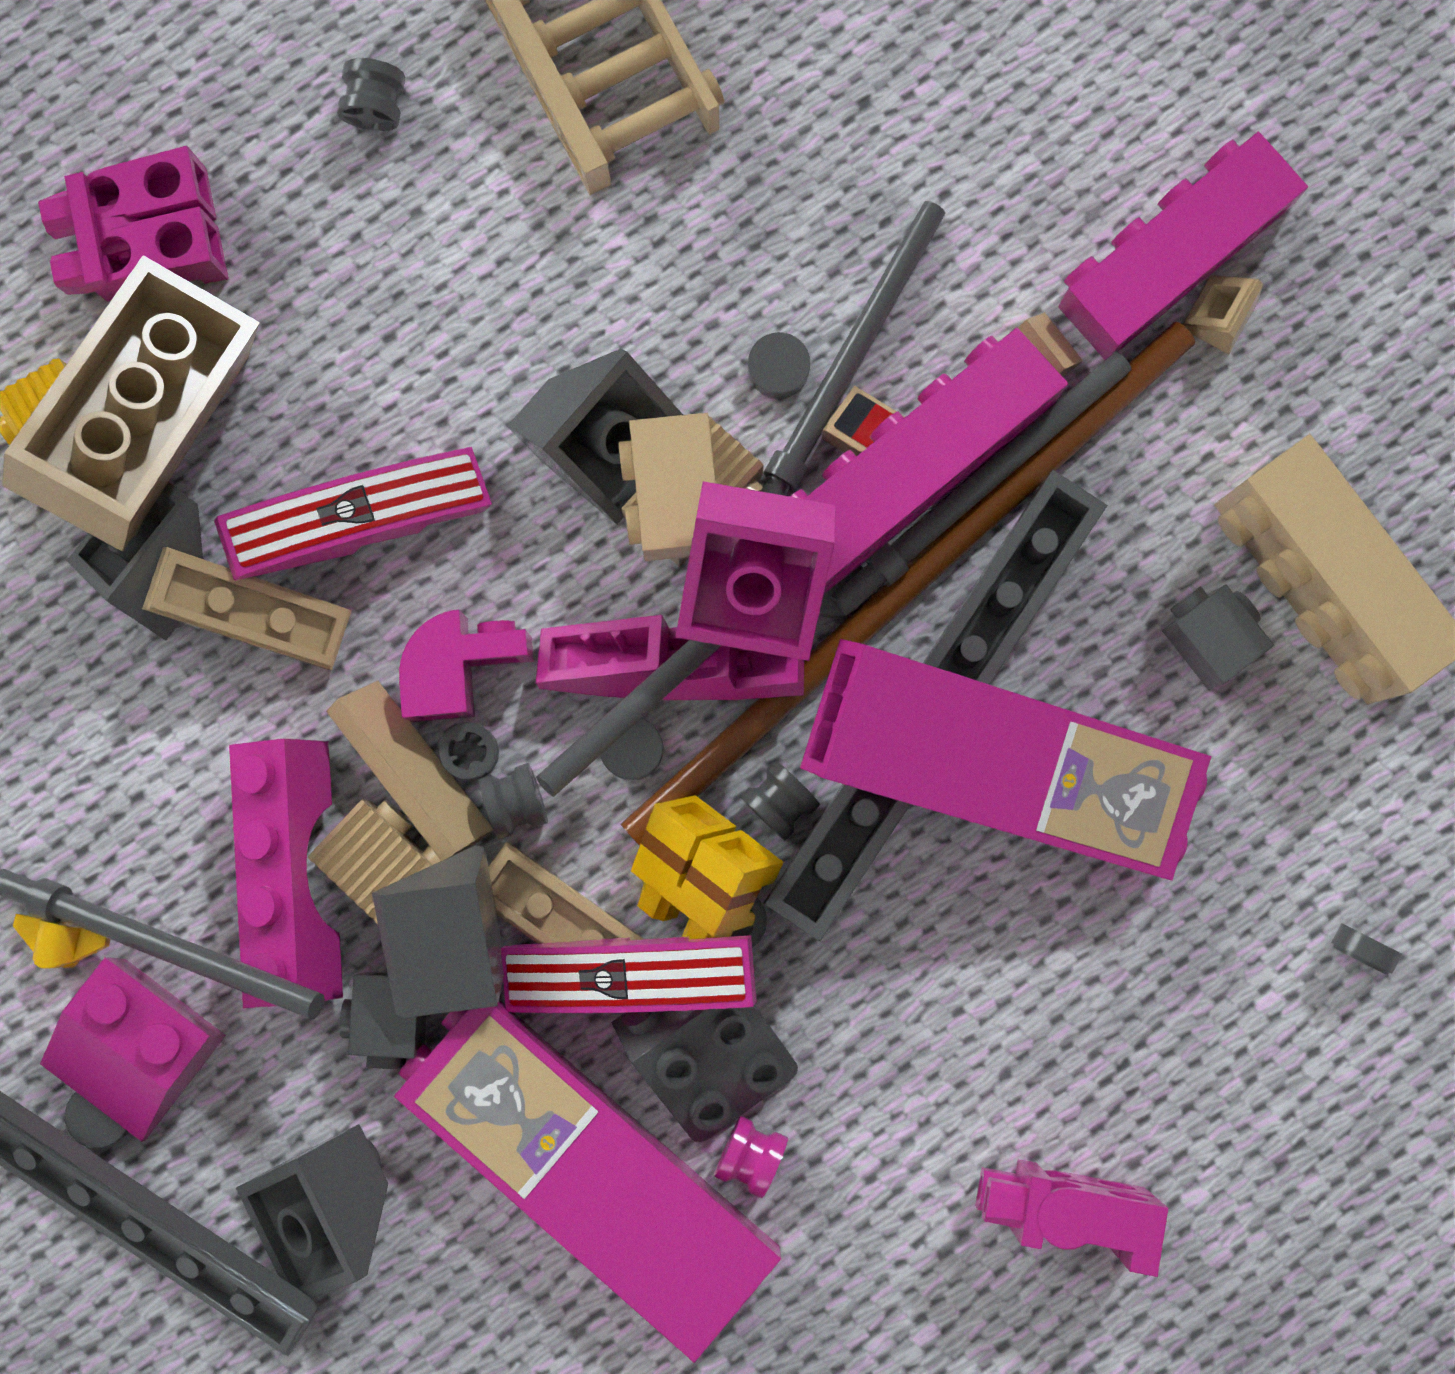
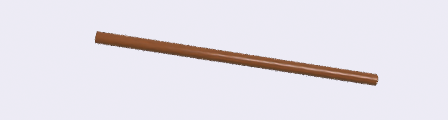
M1176 321L1166 328L1129 362L1132 370L915 556L907 564L909 568L907 573L890 587L884 584L811 651L809 661L804 660V695L759 698L625 819L620 824L640 846L655 804L694 795L698 797L828 679L840 639L860 644H866L1036 490L1053 470H1058L1195 345V339L1191 332L1184 325Z

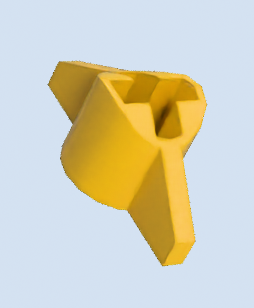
M15 914L13 923L14 929L33 951L32 959L34 964L40 968H73L78 965L80 960L110 945L111 939L67 922L50 923L38 917Z

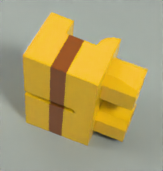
M696 795L658 803L653 807L631 868V872L644 882L637 907L652 919L663 922L677 918L681 911L689 918L681 937L689 936V940L731 937L733 931L754 924L755 914L750 910L761 888L775 882L784 862L744 831H735L736 825Z

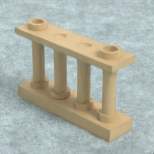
M485 0L589 195L611 185L608 163L615 160L614 152L696 111L708 135L719 130V106L724 104V97L720 86L710 69L700 72L661 0H592L547 24L542 19L534 23L531 22L523 7L530 3V0ZM636 7L640 8L654 34L653 37L574 77L570 72L562 76L559 74L551 59L558 55L557 47ZM665 59L669 61L683 89L603 130L599 125L589 129L580 112L581 109L586 107V99Z

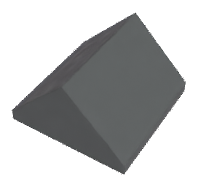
M475 845L372 893L396 1015L408 1018L498 1006L504 977L501 947L503 946L485 847Z

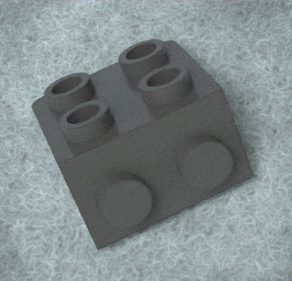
M755 1005L754 1007L628 1012L611 1022L632 1065L688 1136L695 1142H703L712 1137L790 1081L798 1071V1065Z

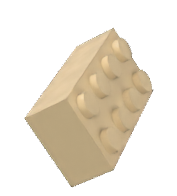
M142 256L5 451L2 486L123 552L246 363L259 322L147 257Z
M1310 433L1214 504L1221 514L1218 517V523L1224 534L1235 545L1239 547L1245 545L1259 563L1256 571L1263 585L1276 597L1284 596L1299 615L1295 618V623L1300 633L1314 647H1323L1338 666L1334 669L1337 681L1353 698H1362L1368 705L1412 693L1455 661L1454 618Z

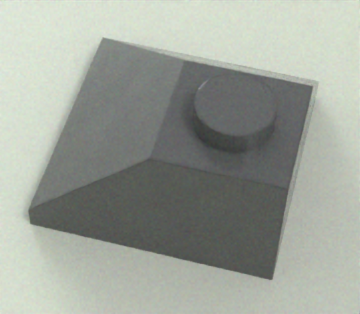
M620 348L548 379L507 427L547 467L612 522L618 524L624 518L621 508L636 493L635 480L623 481L619 453V442L631 441L629 421L683 414L632 356Z
M168 482L123 552L88 533L66 561L108 603L167 641L176 628H180L186 623L143 610L142 608L163 547H169L203 559L198 504L172 483Z
M360 1124L321 1142L236 1187L279 1277L309 1297L314 1298L355 1283L368 1275L389 1183L381 1169L379 1153L373 1143L366 1138Z

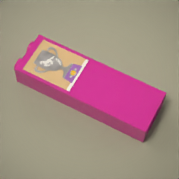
M840 639L800 768L827 780L1173 881L1177 865L1184 857L1187 849V833L1197 802L1203 796L1207 786L1206 773L1212 756L865 644Z
M500 1000L498 1006L449 1012L441 1023L449 1031L448 1034L433 1051L423 1044L417 1050L416 1058H410L398 1072V1075L406 1082L394 1097L695 1363L781 1260L780 1246L514 1012H508L505 1004Z

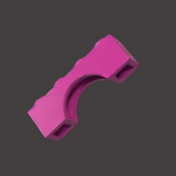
M283 738L229 745L240 962L322 993L324 1001L343 998L340 933L328 926L319 915L313 903L307 879V849L312 829L319 816L332 805L329 741ZM242 992L243 1008L276 1006Z

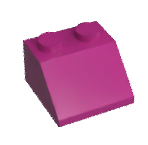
M703 481L675 637L809 661L835 544L836 505Z
M104 957L62 1011L40 1065L143 1142L149 1137L226 1035L128 960Z

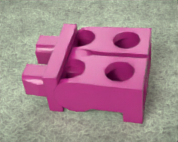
M187 145L104 167L91 172L87 176L83 172L66 175L64 179L67 191L38 201L42 223L50 236L54 239H60L76 235L78 250L51 256L50 260L53 282L57 288L67 295L96 292L107 302L111 301L142 256L147 257L188 282L200 279L204 284L229 280L219 228L213 222L217 218L207 169Z
M1020 1159L1017 1161L1016 1173L981 1168L975 1204L977 1210L982 1211L984 1222L1009 1226L1021 1246L1042 1249L1044 1237L1051 1245L1061 1249H1076L1086 1244L1110 1248L1117 1258H1120L1119 1260L1130 1272L1158 1277L1169 1208L1145 1187L1062 1171L1043 1170L1036 1162Z

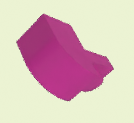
M459 609L441 613L427 620L414 632L402 653L399 667L402 718L410 722L475 717L471 667L534 662L531 635L526 629L516 630L515 621L509 620L477 624L478 633L469 634L468 618Z

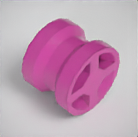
M740 1116L721 1155L714 1177L724 1182L733 1179L747 1184L750 1194L762 1199L777 1172L787 1146L788 1137L778 1132L766 1135L755 1129L753 1121Z

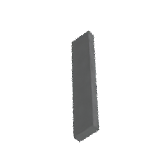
M0 1091V1166L283 1355H290L302 1338L320 1303Z

